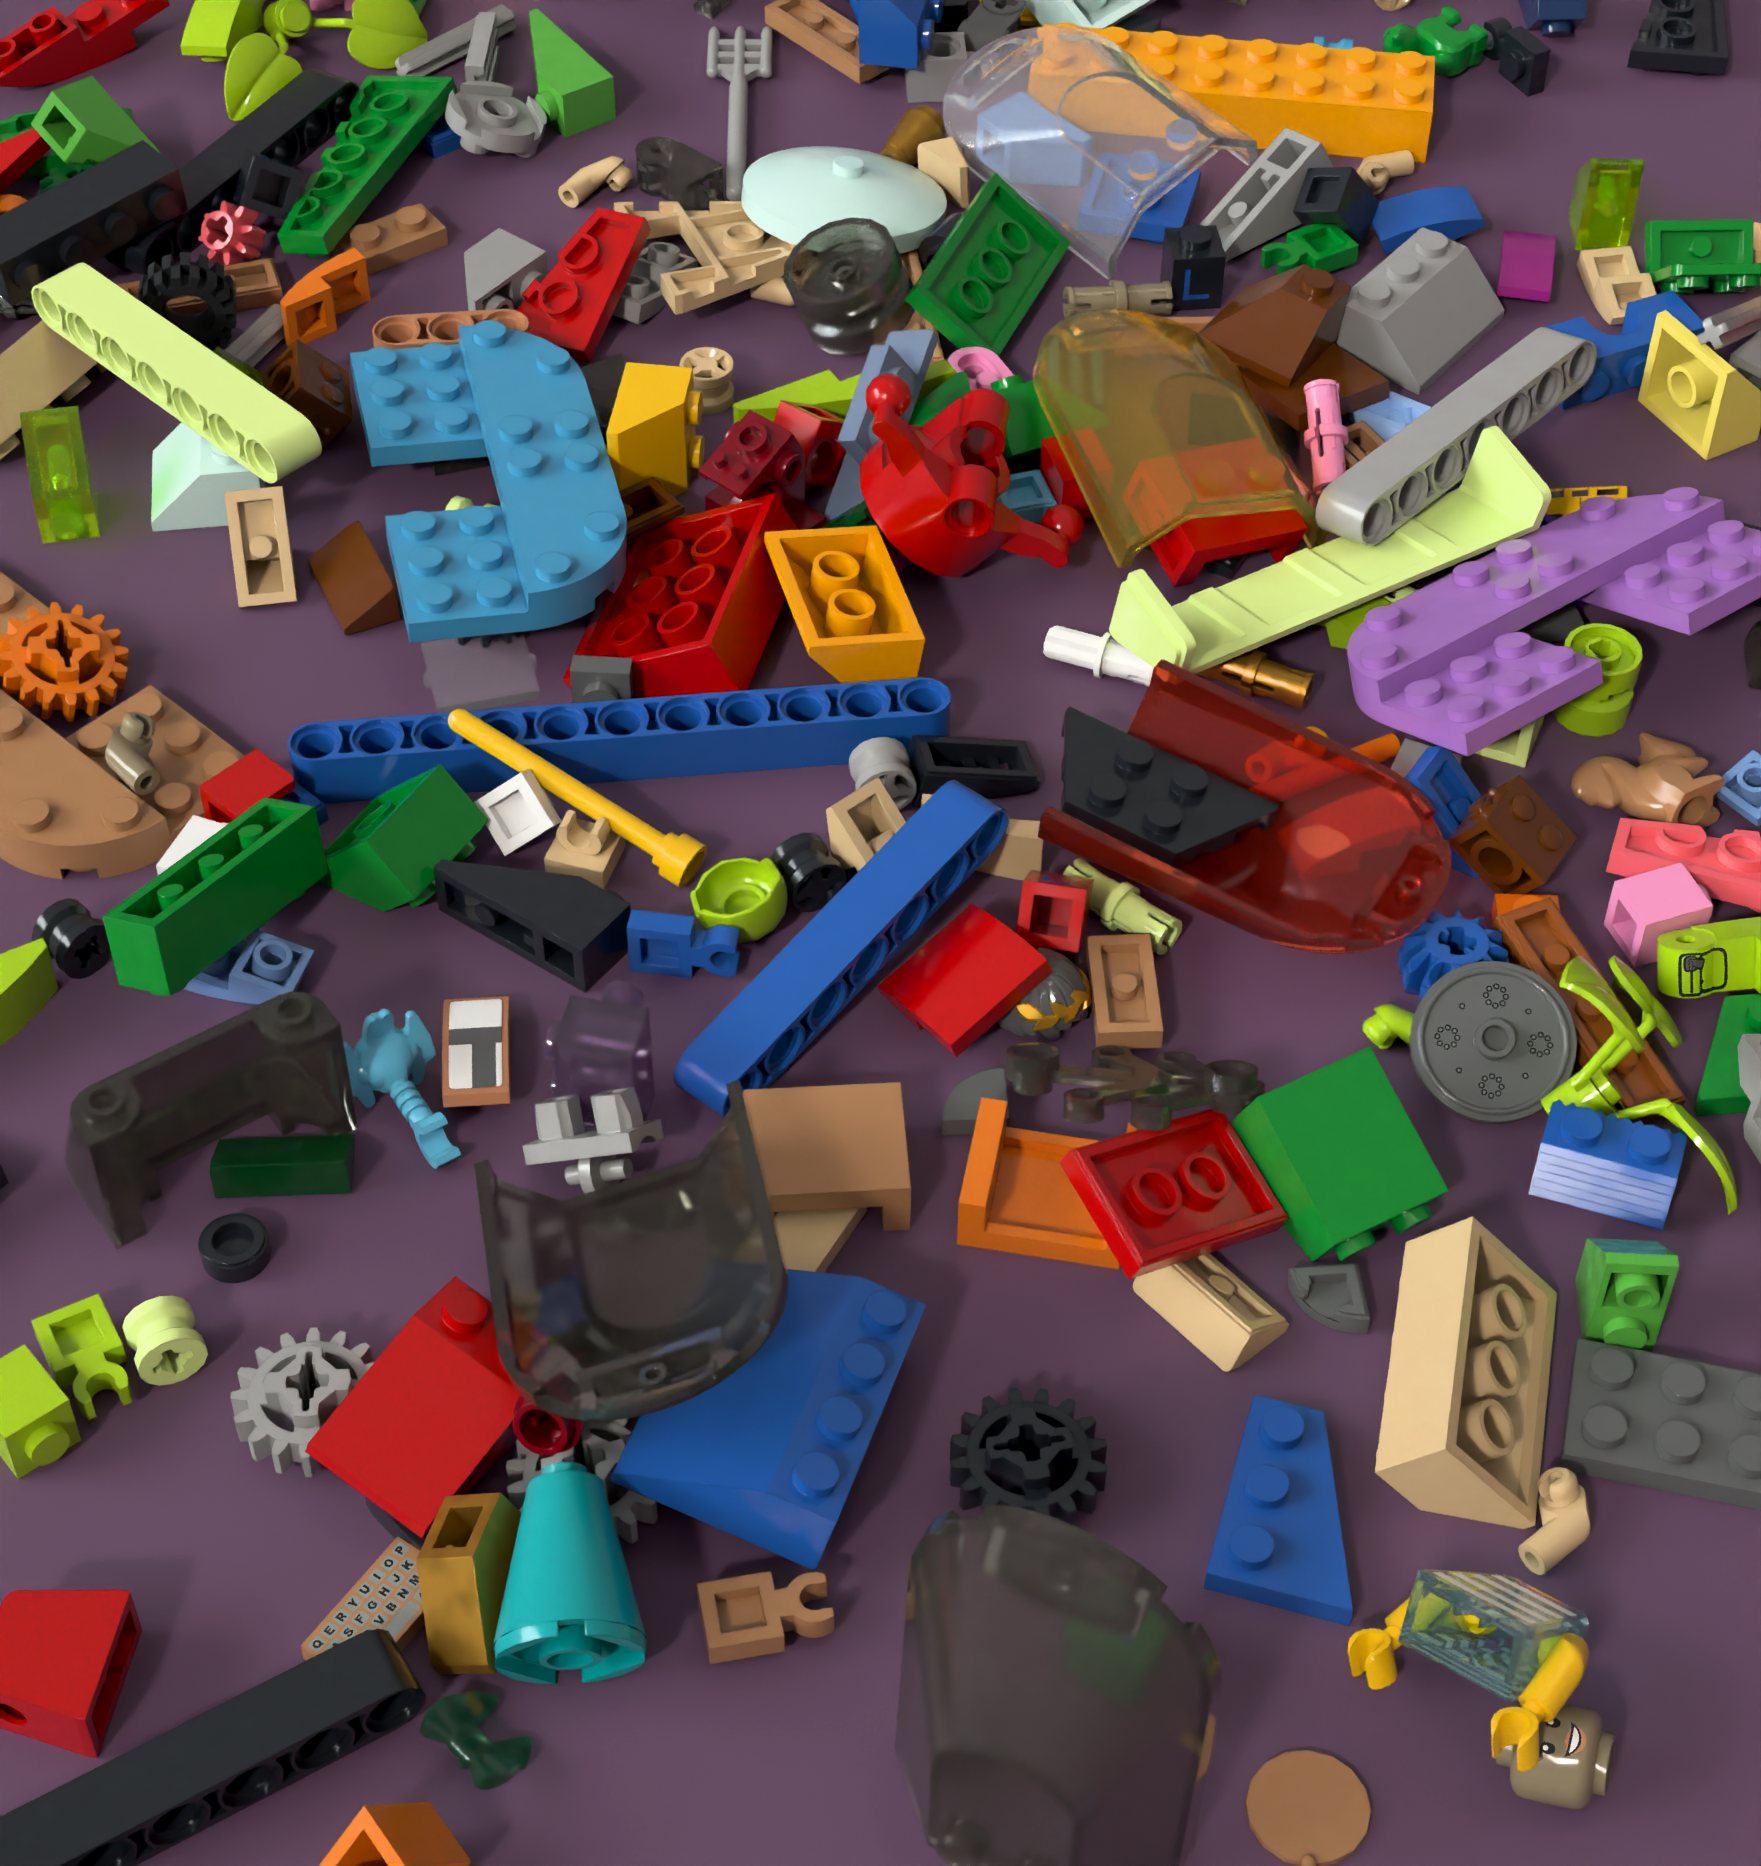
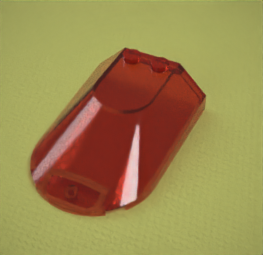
M1161 659L1154 667L1148 689L1127 733L1279 804V811L1273 826L1262 831L1255 825L1238 832L1232 845L1216 852L1202 853L1196 857L1194 862L1176 869L1051 806L1041 815L1037 837L1267 941L1311 953L1349 954L1380 948L1407 936L1420 927L1437 908L1445 892L1451 870L1449 840L1443 839L1433 819L1434 807L1404 777L1354 750L1164 659Z

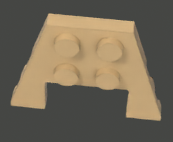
M660 201L659 211H634V202L614 203V211L646 218L651 228L647 239L680 234L702 267L660 274L661 294L675 315L686 313L763 284L774 278L795 272L800 269L804 262H809V249L783 241L758 227L745 213L741 201H710V210L684 211L678 201Z

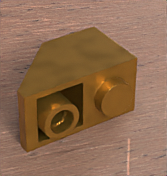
M501 1492L445 1496L417 1556L416 1561L430 1664L439 1675L496 1674L497 1672L495 1668V1654L492 1647L521 1512Z

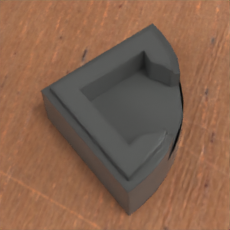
M1005 1067L978 1072L963 1080L953 1089L943 1109L942 1135L973 1134L981 1097L1008 1101ZM1007 1110V1127H1009V1110Z
M1358 1263L1289 1267L1287 1277L1289 1291L1297 1305L1308 1316L1320 1324L1337 1331L1367 1334L1370 1317Z

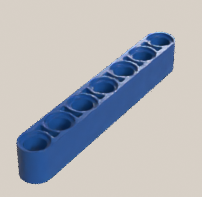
M956 780L946 782L687 1047L674 1071L675 1084L723 1118L739 1117V1090L767 1089L997 848L1009 824L1008 811Z

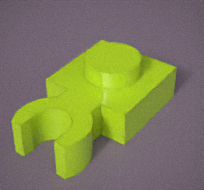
M99 1293L31 1320L36 1338L59 1388L73 1383V1392L77 1406L85 1419L91 1420L96 1418L92 1397L101 1390L112 1389L116 1391L124 1406L132 1403L133 1395L127 1373L118 1365L127 1361L124 1347Z

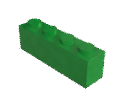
M264 797L102 916L119 985L149 991L157 996H171L180 992L194 977L212 963L224 958L230 949L256 929L258 930L265 926L267 920L290 902L302 897L308 888L328 873L315 806Z

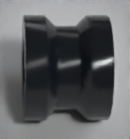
M800 833L788 838L778 846L770 858L783 876L787 887V897L795 909L801 912H814L822 909L846 885L847 874L838 860L828 857L829 850L820 836L814 833Z
M67 898L55 902L39 916L33 927L32 941L43 938L48 947L50 958L56 959L57 967L70 978L82 979L91 976L100 970L111 956L104 922L101 919L92 918L90 911L76 899Z

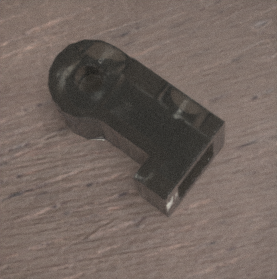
M649 137L636 145L637 181L639 189L643 193L662 197L667 201H678L684 211L710 210V201H725L723 165L682 142L679 143L667 137ZM709 180V188L702 183Z

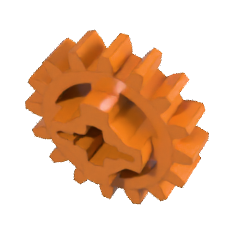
M51 602L49 613L43 615L34 606H30L27 608L26 623L12 617L8 620L7 634H0V677H3L2 690L8 695L20 692L19 704L26 709L34 704L41 706V718L45 720L49 719L54 710L62 711L67 722L74 721L75 710L83 709L86 714L95 717L98 713L99 701L112 706L116 702L117 689H124L128 670V647L120 646L121 632L119 629L103 630L105 616L101 613L93 616L90 620L84 618L83 605L76 604L71 613H62L58 602Z

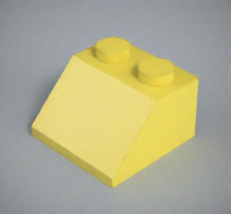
M1664 310L1657 313L1638 401L1706 461L1757 441L1761 428V391L1708 345H1701L1698 337L1668 311Z

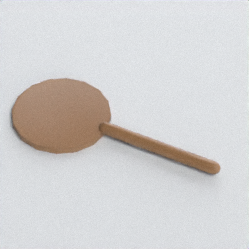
M1311 1750L1284 1752L1265 1762L1251 1779L1245 1804L1250 1829L1261 1845L1282 1861L1299 1866H1331L1351 1856L1366 1837L1371 1815L1366 1788L1354 1771L1333 1756Z

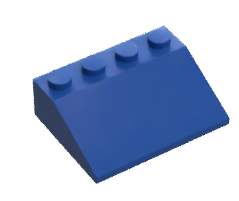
M714 1262L612 1473L610 1481L815 1571L843 1509L926 1304L861 1276Z

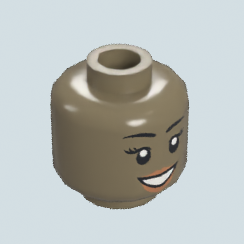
M1565 1703L1553 1721H1541L1539 1724V1761L1535 1767L1524 1772L1517 1770L1516 1751L1518 1745L1504 1747L1496 1757V1765L1510 1768V1784L1518 1797L1574 1811L1582 1810L1589 1805L1594 1795L1605 1797L1607 1794L1614 1761L1616 1734L1604 1731L1602 1717L1596 1710Z

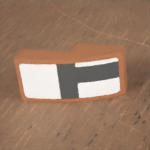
M509 996L444 1000L442 1024L443 1108L510 1104L511 1016Z

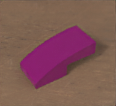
M1504 230L1497 280V296L1543 302L1550 301L1556 236Z

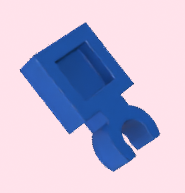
M631 909L627 924L629 970L692 978L695 966H698L717 976H736L741 957L740 951H736L740 929L728 925H716L707 930L695 929V916Z

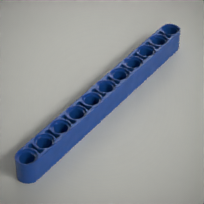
M918 677L472 710L468 712L583 784L849 764V757L859 744L877 737L895 738L903 743L906 750H908L912 735L950 737L951 693L948 687L941 681L933 678ZM451 712L313 722L295 729L289 736L287 743L294 781L324 804L373 800L379 793L440 764L465 793L492 791L519 774V772L451 730L448 725V717Z

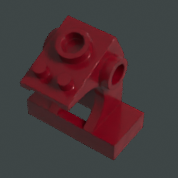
M751 409L741 421L734 423L728 429L724 441L698 470L699 476L706 480L710 479L719 485L705 495L706 511L776 493L798 530L820 529L826 523L824 515L805 505V452L793 433Z

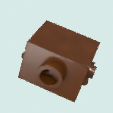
M296 339L262 373L263 387L302 413L311 422L320 437L322 449L353 420L349 372L300 340Z
M1518 775L1498 787L1490 788L1488 793L1475 800L1468 808V814L1448 839L1447 843L1494 893L1526 894L1544 885L1551 879L1554 870L1577 837L1527 782Z

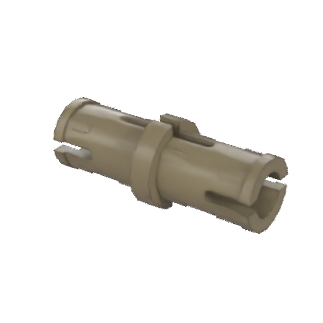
M1111 280L1109 286L1074 288L1068 286L1064 287L1063 299H1068V303H1063V313L1066 321L1110 317L1112 321V318H1126V316L1170 315L1173 307L1172 303H1166V299H1173L1172 287L1169 281L1125 285V282L1122 280Z

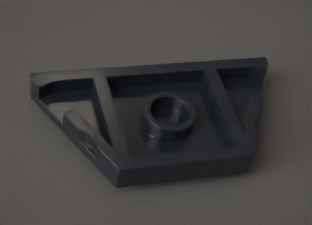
M1069 706L1065 711L1061 729V737H1064V753L1061 762V780L1064 783L1061 795L1062 819L1171 871L1194 862L1196 857L1202 853L1216 852L1232 845L1238 832L1255 825L1262 831H1265L1275 823L1280 807L1279 804Z

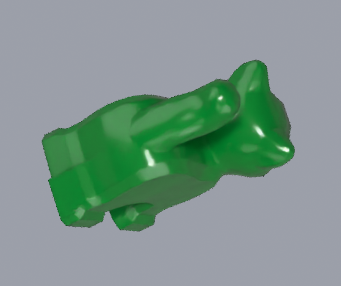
M1448 5L1442 8L1439 16L1425 19L1415 27L1405 23H1398L1389 27L1383 35V52L1401 53L1414 51L1426 56H1435L1434 76L1452 77L1458 75L1467 67L1476 66L1481 63L1483 51L1486 50L1488 32L1476 23L1470 25L1467 31L1454 30V26L1461 23V15Z

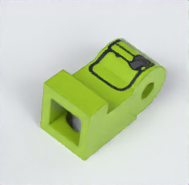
M1761 917L1691 925L1690 928L1672 930L1659 935L1657 938L1658 990L1665 995L1677 998H1700L1714 992L1756 989L1761 994Z

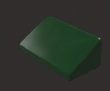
M354 1134L219 1139L210 1161L209 1170L215 1198L352 1193L355 1150Z

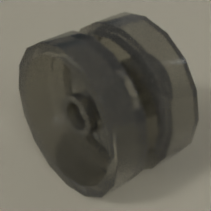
M851 217L829 222L806 235L792 249L784 264L783 281L799 311V315L815 346L829 354L852 356L869 352L871 345H884L888 334L892 331H902L908 325L915 312V309L904 300L914 285L902 264V258L887 228L872 219Z

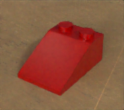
M455 1276L410 1318L308 1442L305 1452L416 1535L423 1538L429 1532L445 1496L465 1495L516 1443L517 1437L513 1429L514 1406L518 1397L524 1391L565 1366L569 1358Z

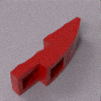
M91 0L81 4L76 11L67 17L52 6L46 11L34 15L29 22L0 39V86L28 87L49 84L72 78L111 62L138 46L131 32L133 29L170 6L168 0Z

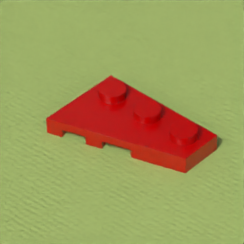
M600 207L597 208L559 251V262L541 282L534 280L522 293L525 300L516 310L527 316L530 334L541 337L565 349L573 359L591 362L651 231L645 217Z

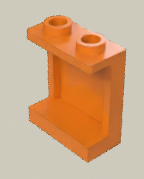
M981 1097L958 1202L957 1244L1119 1270L1120 1264L1059 1163L1070 1150L1099 1141L1007 1127L1008 1101ZM1128 1122L1126 1133L1140 1130L1142 1124Z

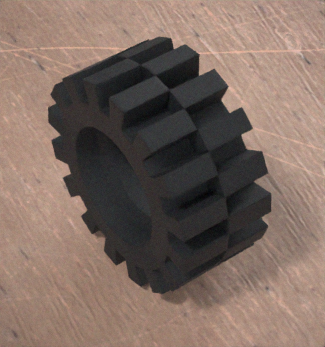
M180 252V262H174L172 255L169 254L162 257V268L154 261L148 266V275L142 274L138 288V300L202 345H207L212 352L220 349V339L227 343L232 337V329H235L237 322L236 288L234 289V281L231 275L227 274L224 276V267L220 263L216 262L209 268V257L199 254L197 262H191L190 252ZM190 295L206 301L208 307L196 314H181L168 308L166 303L174 297Z

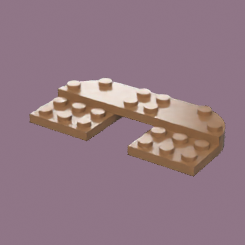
M0 572V634H7L8 620L12 617L26 623L27 608L30 606H34L42 615L49 613L50 608ZM0 677V858L26 872L62 880L65 869L77 872L97 869L98 877L102 879L130 873L149 866L163 857L193 815L205 818L199 786L245 755L152 685L142 689L64 739L2 690L3 677ZM130 712L143 713L149 716L155 723V732L151 736L153 745L146 760L160 773V782L156 789L148 795H137L108 766L105 759V749L115 728L122 725L123 717Z

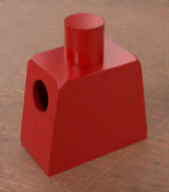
M121 1589L14 1590L3 1598L0 1606L1 1729L93 1758L99 1757L142 1633V1627L131 1591Z

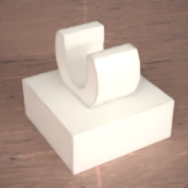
M531 769L517 774L474 802L489 820L486 826L504 856L521 848L562 821L554 809L553 802L545 789L540 786Z

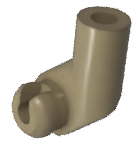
M130 712L123 717L122 725L115 728L105 749V759L108 766L137 795H148L156 789L160 782V773L146 760L153 745L151 736L155 732V723L149 716L143 713Z

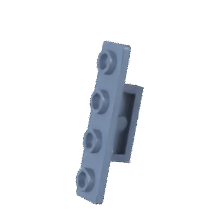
M932 329L892 331L888 334L885 345H871L837 440L846 450V454L824 513L826 522L865 500L860 489L859 465L867 450L880 439L872 431L874 415L867 408L865 399L867 387L872 379L881 374H894L903 378L910 388L911 404L905 414L900 417L909 423L938 342V336ZM869 513L868 516L873 520V523H874L875 520L872 518L871 514Z

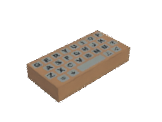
M397 1536L302 1643L303 1659L308 1660L355 1635L374 1629L389 1631L402 1652L425 1625L416 1561L420 1550Z

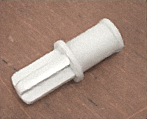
M1057 625L1050 628L1046 635L1043 653L1048 658L1092 669L1094 677L1102 678L1103 674L1131 680L1153 688L1157 681L1159 671L1113 639L1109 632H1106L1103 637Z

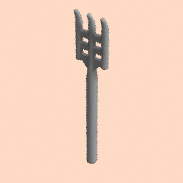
M712 26L708 34L707 75L710 78L723 77L731 82L729 87L726 197L729 201H741L743 177L747 167L749 90L747 82L755 77L769 78L772 75L773 35L769 26H765L762 29L761 39H746V32L743 26L737 27L734 39H720L719 29L716 26Z

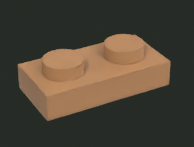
M418 203L413 206L403 207L395 213L369 223L354 226L346 232L335 246L333 255L337 256L352 248L357 249L366 258L367 273L370 276L448 245L447 228L422 203Z
M1150 934L1086 936L1085 956L1088 980L1091 987V1006L1097 1050L1162 1048L1164 1030Z

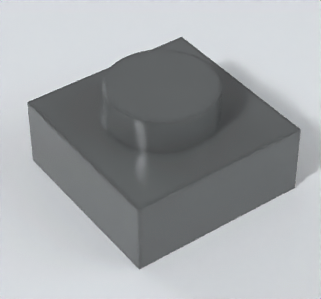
M573 655L570 667L572 703L635 698L632 658Z

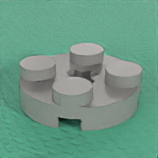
M468 81L460 85L459 93L455 94L453 90L450 92L445 110V119L449 127L461 136V147L471 153L485 154L492 150L513 153L520 157L529 158L536 154L538 144L543 138L547 122L546 113L542 106L530 96H528L526 104L512 97L514 88L491 81Z

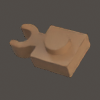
M771 1571L697 1583L698 1603L710 1664L785 1652L784 1632L794 1630L796 1633L809 1638L823 1637L834 1631L833 1607L811 1610L803 1606L809 1600H819L827 1597V1579L824 1573L809 1572L799 1575L787 1588L781 1589L774 1588Z

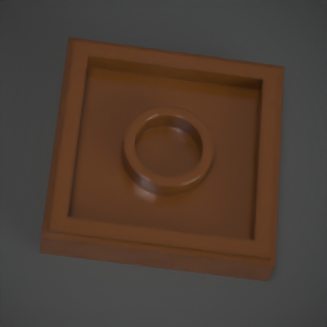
M1332 343L1289 388L1248 368L1238 371V388L1299 432L1309 429L1304 386L1311 381L1332 379L1340 384L1341 416L1389 398V380L1335 343Z

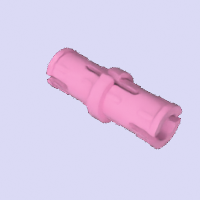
M1332 379L1314 380L1304 386L1309 427L1304 432V445L1307 449L1311 450L1313 492H1316L1317 495H1321L1323 490L1332 481L1346 472L1344 446L1348 444L1349 435L1347 427L1342 425L1340 384Z

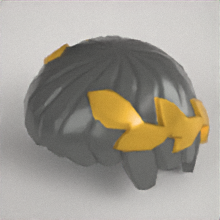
M1036 946L1034 948L1048 959L1052 973L996 1023L1017 1036L1024 1037L1029 1035L1035 1037L1040 1032L1046 1039L1054 1041L1061 1037L1060 1030L1069 1029L1072 1026V1022L1087 1019L1088 1007L1092 1002L1091 987L1084 972L1075 966L1065 955L1052 949Z

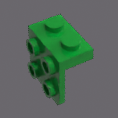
M1754 219L1654 220L1646 222L1645 273H1650L1654 286H1662V293L1673 290L1677 295L1693 294L1694 290L1709 288V285H1713V294L1745 293V289L1760 288L1761 263H1753Z

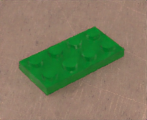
M994 173L982 185L904 300L958 349L972 346L983 347L999 356L1071 242L999 175Z

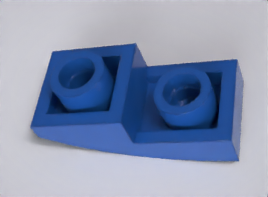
M1447 186L1418 190L1380 201L1371 227L1386 255L1395 251L1422 227L1440 232L1447 238L1455 240L1485 227V223L1466 186Z

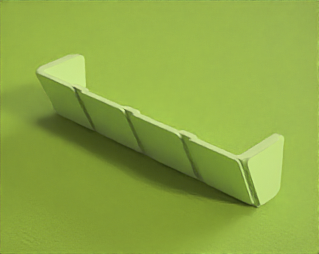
M1493 425L1482 431L1459 488L1439 496L1380 543L1374 546H1366L1347 538L1339 537L1310 550L1304 548L1287 555L1276 564L1220 587H1210L1190 595L1186 601L1173 606L1168 603L1143 569H1137L1130 572L1127 580L1121 583L1109 631L1113 639L1165 677L1180 681L1491 550L1502 542L1517 539L1538 530L1551 502V491L1498 426Z

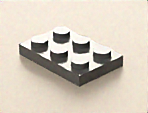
M1577 1338L1572 1358L1559 1467L1567 1468L1577 1474L1761 1511V1374Z

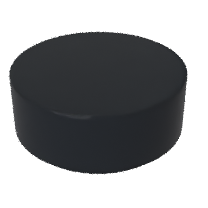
M236 1213L221 1216L209 1223L199 1237L198 1247L203 1267L209 1276L220 1282L240 1283L248 1281L259 1275L266 1268L271 1257V1247L265 1226L257 1218L247 1214Z

